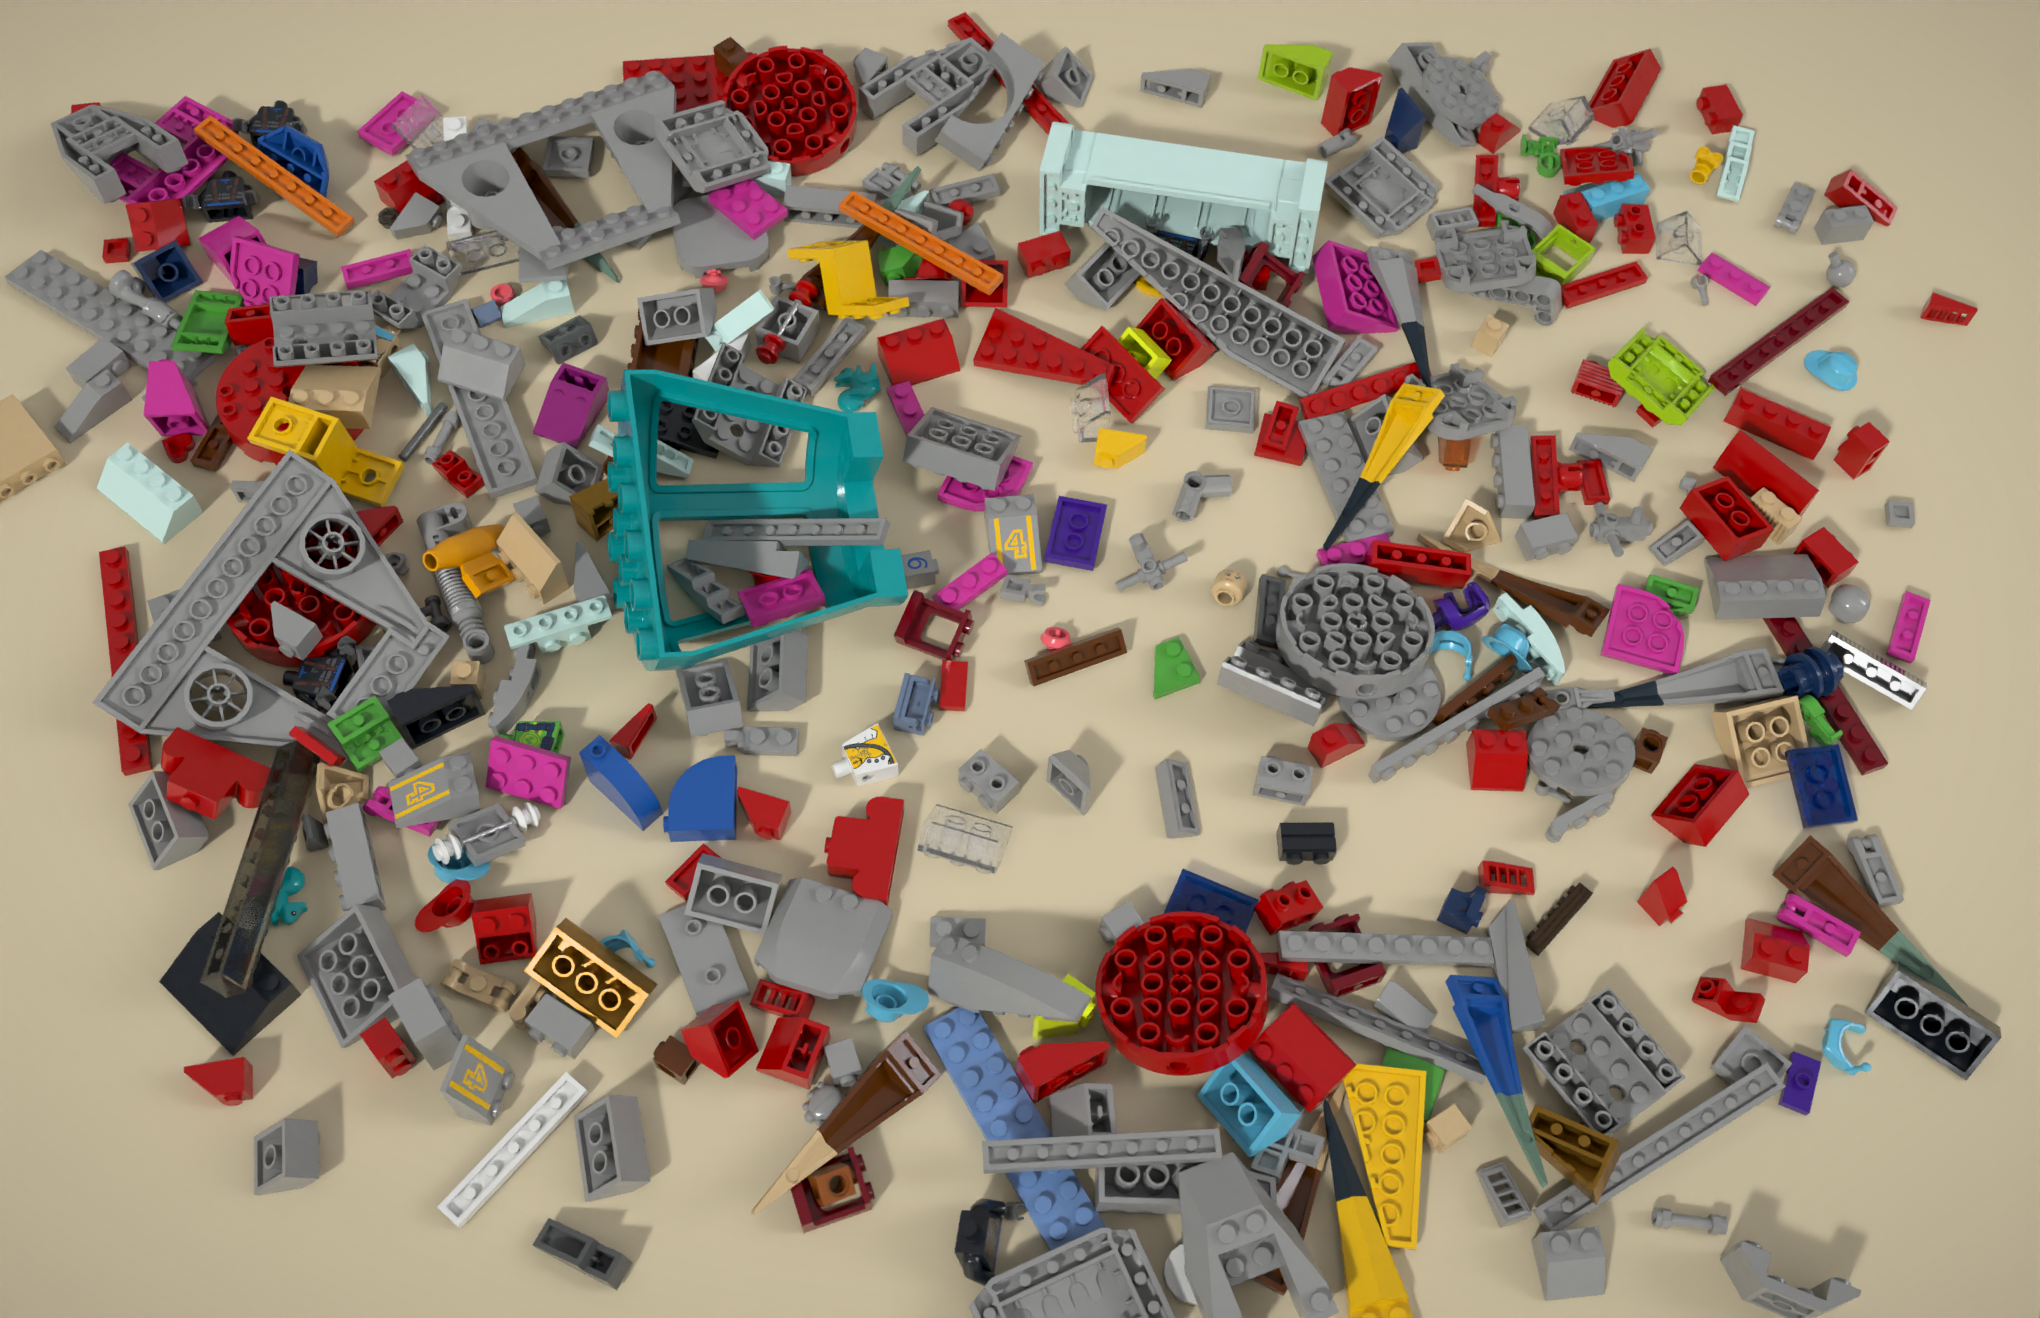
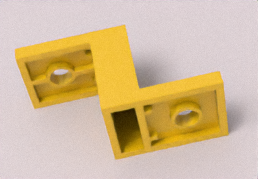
M868 240L821 241L787 250L789 259H798L799 263L813 260L814 262H820L828 315H838V319L850 318L852 315L854 319H862L868 316L869 319H879L884 317L883 313L897 314L901 312V308L910 306L908 297L876 295Z
M270 397L247 438L251 444L282 454H286L290 449L334 479L345 496L378 507L385 506L405 468L401 461L358 448L339 418L274 397ZM289 423V427L285 431H278L280 425ZM376 474V478L373 481L365 482L367 475Z

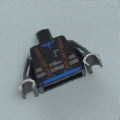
M281 100L275 101L274 107H260L257 114L248 121L241 118L232 120L233 132L249 133L255 148H257L259 137L267 135L285 125H289L305 135L307 134V128L301 118L295 116L294 110Z
M225 171L222 178L209 180L207 188L199 196L185 195L183 200L185 209L194 208L199 210L202 208L208 223L230 221L237 216L244 220L253 219L251 205L259 203L260 196L252 186L245 184L242 177H237V174L233 171Z
M1147 215L1145 225L1149 233L1204 261L1209 248L1207 244L1215 236L1213 229L1209 237H1204L1206 227H1202L1200 230L1202 241L1199 243L1200 239L1157 230V233H1154L1155 228L1159 224V217L1157 216L1156 223L1151 225L1148 223L1149 215Z
M346 635L339 640L337 648L332 652L319 657L305 658L298 672L290 670L284 672L283 685L292 686L296 698L316 710L329 711L351 680L353 670L347 656L354 655L355 649L352 647L357 642Z
M983 1198L977 1200L970 1207V1210L961 1211L955 1255L963 1268L966 1278L985 1286L991 1278L995 1277L994 1271L1003 1219L1001 1216L1004 1215L1007 1220H1023L1024 1217H1018L1016 1210L1017 1207H1025L1024 1203L1007 1202L1005 1204L1003 1201Z

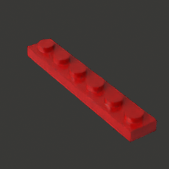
M1416 362L1298 399L1304 420L1326 416L1376 400L1383 394L1391 395L1397 393L1405 382L1406 376L1414 374L1418 379H1422Z

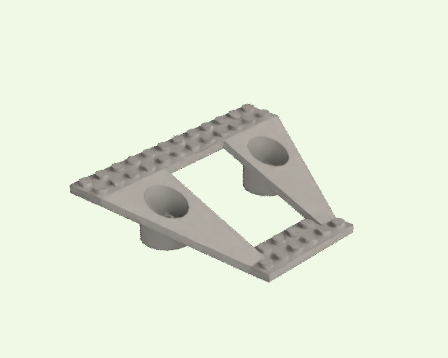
M650 71L645 76L629 78L624 83L618 85H607L603 90L586 92L582 97L576 99L568 98L560 104L554 106L547 105L539 111L533 113L526 112L512 120L504 119L499 121L497 125L491 127L483 126L478 128L476 132L462 133L448 141H437L433 146L416 148L411 153L405 155L408 164L419 180L466 210L474 227L495 229L540 259L548 270L681 224L679 215L673 209L674 161L659 142L654 128L656 118L676 113L675 86L660 71ZM593 122L641 205L631 206L626 211L608 214L605 218L597 221L585 222L583 226L574 229H565L556 235L509 150Z
M289 449L92 703L138 733L145 735L169 737L179 727L210 741L309 750L289 734L294 726H301L346 758V761L352 764L327 723L373 696H376L391 719L394 714L387 700L392 699L400 692L413 689L450 636L427 621L335 480ZM324 528L327 530V534L323 537L315 533ZM330 528L339 529L341 532H331ZM344 532L351 536L354 541L344 542L342 536ZM309 536H313L319 540L318 546L305 548V541ZM332 543L336 548L329 549L327 545ZM357 546L356 559L344 552L345 547ZM318 551L322 557L315 564L309 558L307 552ZM342 556L351 562L348 566L338 569L336 559ZM324 559L332 560L334 569H325L319 565ZM271 563L387 629V632L326 715L208 647ZM213 675L214 684L206 687L200 683L202 679ZM216 675H226L231 678L226 684L217 683ZM235 679L243 686L244 690L231 692L228 686ZM195 685L205 690L204 697L190 699V694ZM215 693H222L224 699H219L216 702L213 700V695ZM246 694V704L243 710L231 703L233 696ZM205 701L208 708L200 716L193 709L191 703ZM228 706L240 712L234 718L224 720L223 709H226ZM211 709L219 710L221 721H210L205 719V716Z

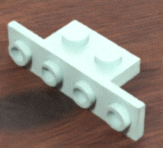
M602 595L505 625L504 628L511 650L537 642L541 654L556 652L560 648L572 644L578 645L585 640L591 639L588 626L612 619L613 617L607 599Z

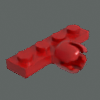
M1476 155L1474 187L1476 184H1479L1494 193L1505 194L1519 201V198L1516 197L1520 193V185L1517 184L1520 183V180L1517 177L1500 178L1498 176V155ZM1474 193L1473 210L1479 222L1477 227H1495V209Z
M1555 435L1531 436V467L1535 498L1534 520L1560 514V492L1580 491L1582 489L1583 473L1580 470H1583L1580 463L1558 462Z

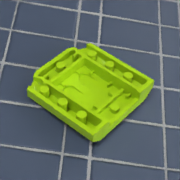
M1642 328L1608 362L1610 376L1625 389L1628 395L1635 397L1643 404L1647 411L1654 413L1664 423L1682 426L1715 387L1713 384L1708 387L1702 378L1705 375L1703 370L1667 339L1660 335L1653 338L1644 333L1647 329Z

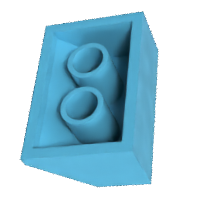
M1634 173V179H1628L1625 182L1613 180L1605 181L1602 184L1588 183L1564 191L1563 195L1581 191L1593 216L1599 222L1618 214L1622 204H1644L1650 188L1639 173Z
M1242 1054L1232 1062L1216 1069L1197 1094V1097L1248 1157L1255 1156L1286 1136L1301 1116L1300 1111L1249 1054Z

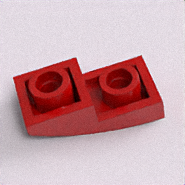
M449 450L432 463L433 468L466 498L485 485L482 476L468 467L465 459L452 450Z

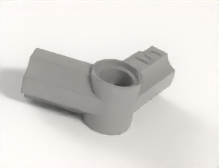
M1198 471L1188 472L1184 476L1183 485L1173 510V516L1185 523L1193 521L1201 498L1230 497L1231 476L1203 475Z

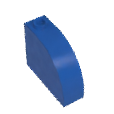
M599 735L579 752L589 781L642 831L663 814L658 799L645 780L602 736Z
M735 755L716 756L702 760L691 766L677 780L670 795L668 816L663 818L664 832H668L671 842L736 840L737 763Z

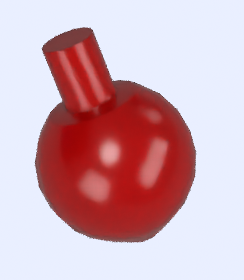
M958 198L951 201L948 205V208L964 213L962 226L967 225L972 220L974 209L966 199Z

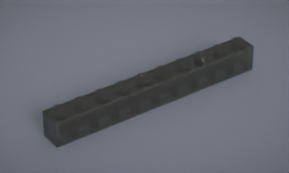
M297 740L280 746L277 749L201 979V983L226 998L248 992L252 984L255 967L260 959V951L268 933L270 919L276 907L275 903L283 885L285 871L290 863V855L297 840V833L302 817H304L308 798L311 795L315 776L317 775V764L320 763L321 758Z

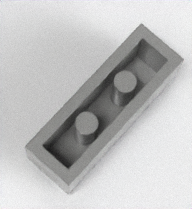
M889 280L888 297H908L910 305L901 308L900 313L889 314V317L958 318L959 281Z

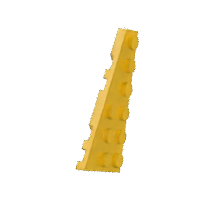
M1357 1064L1343 1080L1381 1231L1388 1247L1416 1250L1426 1071Z

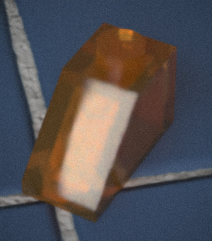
M1438 437L1439 463L1449 471H1460V468H1467L1471 439L1456 441Z

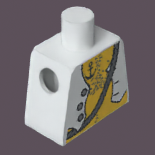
M878 723L843 743L841 746L843 760L831 764L837 779L851 774L857 786L899 776L898 763Z

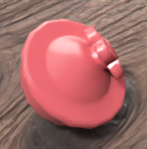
M712 269L707 271V275L700 278V283L703 288H714V293L726 289L729 279L724 275H720V270Z
M1059 627L1047 628L1040 637L1041 642L1050 651L1072 643L1069 632Z

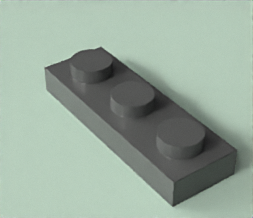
M1262 574L1259 578L1253 641L1260 645L1277 649L1276 623L1282 598L1285 596L1286 580Z

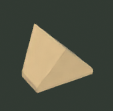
M1466 498L1441 541L1459 552H1468L1499 543L1501 539L1489 510Z
M321 762L317 764L316 792L323 823H328L325 812L355 803L361 805L368 800L369 775Z

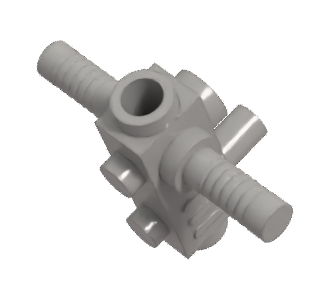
M1628 127L1619 128L1618 132L1612 133L1610 141L1596 144L1593 147L1610 148V150L1613 149V151H1618V153L1621 151L1627 155L1632 154L1633 166L1643 165L1642 153L1648 152L1650 146L1648 139L1656 137V130L1650 129L1640 132L1639 129L1628 131Z
M1602 502L1594 505L1598 517L1596 522L1590 523V536L1595 537L1596 542L1610 544L1615 557H1621L1624 554L1619 541H1626L1627 543L1645 541L1646 536L1652 534V523L1647 521L1645 516H1642L1643 509L1641 507H1634L1630 517H1618L1612 513L1607 514Z
M1134 534L1129 538V541L1141 568L1137 570L1138 573L1124 578L1115 584L1119 592L1140 582H1143V584L1148 582L1151 590H1158L1165 585L1162 575L1166 574L1165 571L1188 561L1185 553L1182 552L1162 562L1160 560L1155 562L1143 534Z

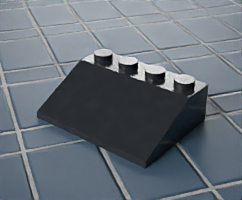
M220 912L194 933L159 981L232 1056L239 1052L301 996L296 987Z

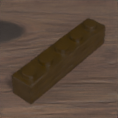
M1580 882L1576 887L1572 885L1566 892L1569 895L1566 898L1562 896L1556 903L1558 907L1556 909L1552 908L1547 913L1548 918L1546 920L1542 919L1536 927L1538 929L1536 932L1532 930L1526 937L1528 939L1526 947L1537 956L1543 952L1592 896L1593 892Z

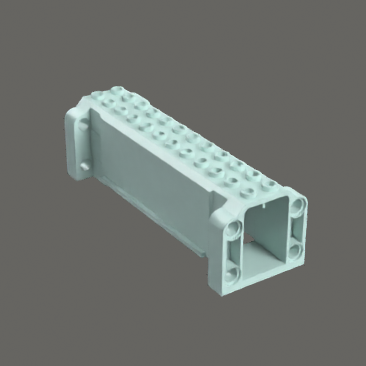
M1053 121L1039 170V234L1047 235L1061 231L1062 225L1084 228L1086 222L1088 226H1091L1102 207L1146 231H1148L1145 225L1147 215H1149L1148 223L1151 225L1156 223V217L1158 216L1159 224L1155 228L1154 233H1157V230L1200 239L1199 243L1202 241L1200 230L1205 226L1204 237H1209L1212 229L1214 231V239L1208 242V244L1218 245L1220 228L1238 227L1243 235L1246 250H1250L1253 245L1263 241L1269 246L1267 252L1271 255L1290 258L1288 268L1293 272L1298 273L1302 271L1308 274L1328 161L1307 158L1305 163L1074 129V124Z

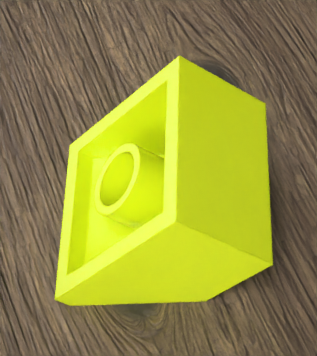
M1128 327L1118 339L1155 379L1161 375L1172 361L1142 329Z
M1067 974L1063 982L1089 995L1091 1001L1077 1023L1045 1020L1042 1016H1035L1032 1036L1036 1039L1071 1035L1076 1034L1081 1027L1087 1028L1095 1015L1093 1011L1097 1006L1094 1004L1096 993L1070 974Z

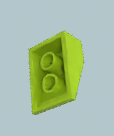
M1265 44L1258 79L1317 101L1326 86L1334 52L1315 45Z

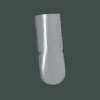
M1346 128L1337 135L1319 143L1318 152L1323 158H1326L1342 149L1352 147L1358 138L1356 135L1352 136L1351 130Z

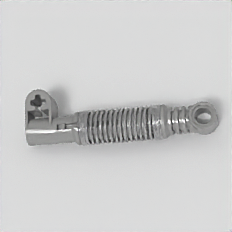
M457 502L424 512L417 518V525L427 551L442 540L472 528V522L466 507ZM460 567L431 571L445 604L450 622L458 629L469 659L486 664L493 658L494 648L482 621L484 613L481 604L462 580Z

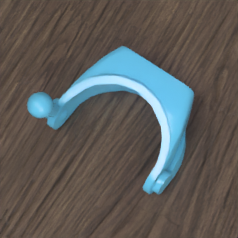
M1443 630L1435 632L1429 655L1434 651L1443 649L1461 653L1466 658V671L1463 674V678L1466 681L1471 680L1473 657H1471L1470 639L1455 631Z
M624 929L619 935L605 937L600 941V943L613 952L622 948H632L638 961L643 960L648 968H652L655 965L654 959L644 955L634 938Z
M1829 1019V1027L1824 1030L1826 1034L1822 1039V1051L1830 1063L1849 1075H1855L1860 1071L1869 1072L1871 1070L1869 1063L1864 1062L1860 1066L1855 1067L1845 1057L1841 1047V1037L1846 1029L1864 1034L1866 1032L1865 1026L1842 1019Z

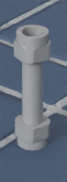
M449 410L444 414L441 420L443 426L433 445L428 446L424 452L423 460L430 465L442 456L441 450L451 430H456L459 425V414Z
M1654 1208L1652 1211V1225L1659 1228L1668 1229L1673 1225L1707 1229L1709 1234L1725 1235L1727 1233L1728 1221L1725 1216L1710 1214L1708 1217L1675 1214L1671 1212V1209Z

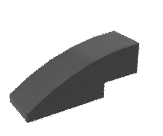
M548 1218L533 1243V1246L615 1290L619 1288L633 1263L624 1254L602 1245L594 1238Z

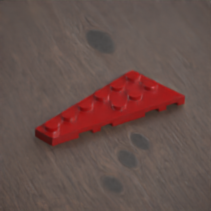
M996 307L973 358L974 366L1107 390H1109L1115 374V365Z

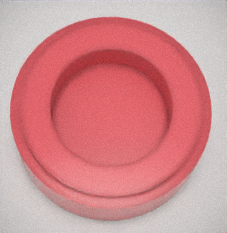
M498 284L490 291L491 299L495 300L498 307L515 299L514 290L508 284Z

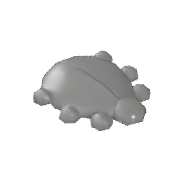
M823 1082L817 1084L818 1089L814 1092L807 1093V1097L810 1099L809 1103L803 1104V1109L807 1111L804 1115L805 1121L808 1123L815 1121L817 1126L823 1123V1120L828 1117L843 1098L838 1088L833 1085H825Z

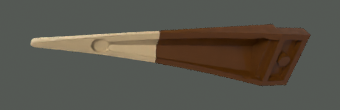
M1419 534L1417 537L1419 541L1431 548L1455 551L1423 534ZM1471 558V572L1528 606L1531 605L1535 610L1565 628L1571 625L1577 632L1592 637L1610 611V609L1587 596L1533 582Z
M907 1031L900 1033L883 1051L879 1052L752 1209L751 1214L759 1213L834 1156L924 1094L942 1076Z
M1343 1081L1328 1102L1335 1120H1337L1345 1092ZM1322 1111L1309 1131L1310 1133L1325 1137V1145L1317 1167H1311L1291 1160L1284 1170L1279 1183H1276L1277 1206L1296 1227L1303 1242L1329 1148L1324 1111ZM1279 1268L1253 1278L1254 1281L1281 1296L1285 1295L1288 1289Z

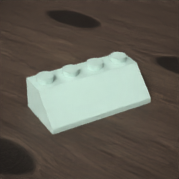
M128 442L107 458L97 486L98 491L163 544L203 513L193 494Z

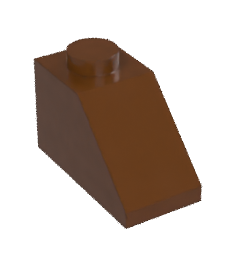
M731 37L713 47L716 67L728 78L734 69L749 57L745 49Z

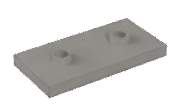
M686 905L658 916L696 1015L699 1016L712 1005L741 999L750 995V991L723 924L684 915Z

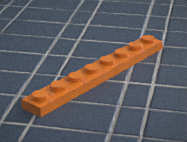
M211 115L194 128L195 135L337 237H340L354 224L352 216Z
M853 190L839 204L840 212L988 295H991L1003 281L1002 273Z

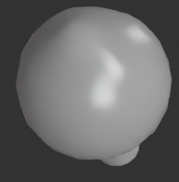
M1837 252L1829 254L1828 257L1831 264L1826 272L1828 282L1834 287H1847L1855 278V267L1851 262L1841 260Z

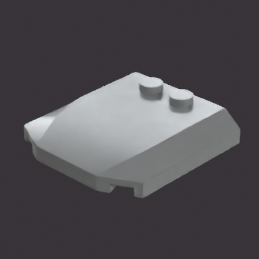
M722 100L659 117L654 122L659 142L694 191L706 193L768 174L771 168L767 158L769 154L768 147L746 117L738 110L733 112L726 108V103Z
M1382 136L1367 148L1366 153L1342 171L1338 170L1324 181L1323 188L1377 238L1401 234L1426 214L1433 204L1438 186Z
M803 877L790 879L754 956V963L758 967L760 965L765 969L775 983L825 999H839V995L854 994V997L861 996L862 987L867 982L893 918V911L881 901L861 898L855 893Z

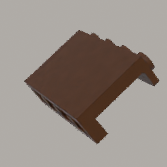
M638 308V320L640 322L639 325H635L634 336L636 343L631 345V358L633 359L632 363H628L627 370H660L692 378L699 338L645 346Z

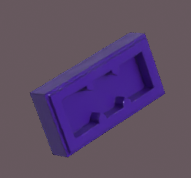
M1793 1051L1789 1056V1061L1792 1064L1787 1069L1783 1082L1786 1087L1781 1090L1778 1105L1806 1116L1811 1110L1821 1062Z

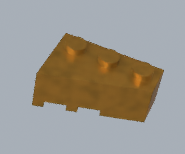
M607 478L569 496L577 524L596 542L613 530V509L618 508V493L609 492Z
M1535 1104L1529 1119L1539 1155L1597 1205L1621 1156L1619 1140Z

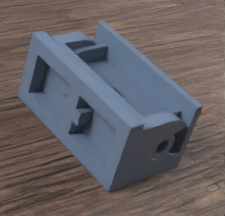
M909 673L904 674L893 716L894 730L925 735L926 727H931L934 712L931 711L932 704H937L939 698V689H936L935 678H933L932 684L929 685L930 680L927 678L913 676Z

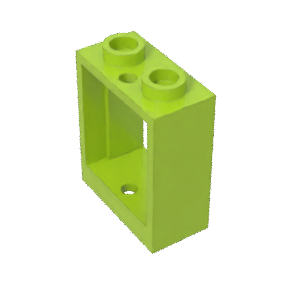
M1558 224L1532 249L1533 255L1536 254L1535 276L1555 279L1560 285L1570 283L1590 263L1596 248ZM1555 245L1578 260V262L1568 271H1565L1543 255Z

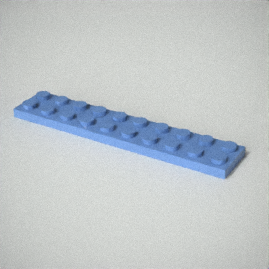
M959 1007L923 1026V1031L986 1141L1052 1137L1051 1132L981 1013L971 1012ZM1072 1169L1005 1173L1019 1199L1025 1204L1027 1213L1049 1251L1096 1229L1106 1228Z

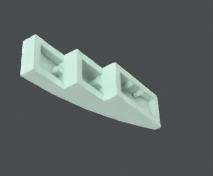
M1738 126L1732 127L1721 168L1716 197L1735 202L1739 201L1750 162L1749 157L1755 134L1754 130Z
M598 424L593 431L588 446L613 457V437L618 435ZM657 440V472L687 478L694 459Z

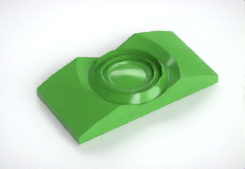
M195 290L171 344L172 350L225 353L231 347L232 341L224 324L228 308L244 306L242 295L239 293Z

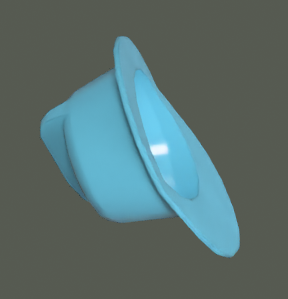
M1816 350L1806 355L1804 359L1806 369L1831 387L1845 391L1852 389L1856 385V371L1858 367L1855 359L1850 354L1842 351L1828 352Z
M1503 624L1492 637L1484 636L1482 638V642L1498 655L1506 658L1511 654L1517 660L1515 667L1521 672L1528 674L1533 671L1525 660L1529 650V641L1521 631L1508 624Z
M435 843L428 851V858L434 867L435 875L445 883H451L457 879L467 881L478 879L484 876L490 869L489 862L475 867L463 850L460 859L457 860L454 856L449 857L448 864H444L442 860L438 861L435 858L432 850Z
M872 979L864 983L862 987V996L866 1001V1013L881 1022H894L904 1014L922 1012L929 1003V997L925 990L910 983Z

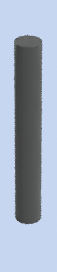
M440 402L404 447L398 455L402 461L407 462L448 409L446 404Z

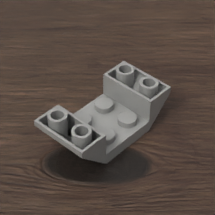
M425 244L409 259L413 272L390 295L378 289L371 295L374 314L398 328H421L424 322L420 313L444 306L452 298L462 269L461 264Z
M1741 1241L1721 1254L1720 1261L1741 1299L1784 1318H1816L1850 1302L1861 1294L1860 1289L1852 1287L1849 1281L1838 1277L1830 1278L1809 1290L1787 1285L1784 1279L1777 1276H1766L1771 1253L1763 1250L1760 1244L1753 1241Z

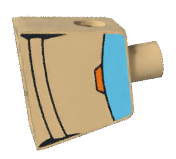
M388 323L384 328L375 324L379 360L361 361L363 366L381 367L380 378L382 379L392 367L388 356L402 349L397 337L401 332V328L391 323Z

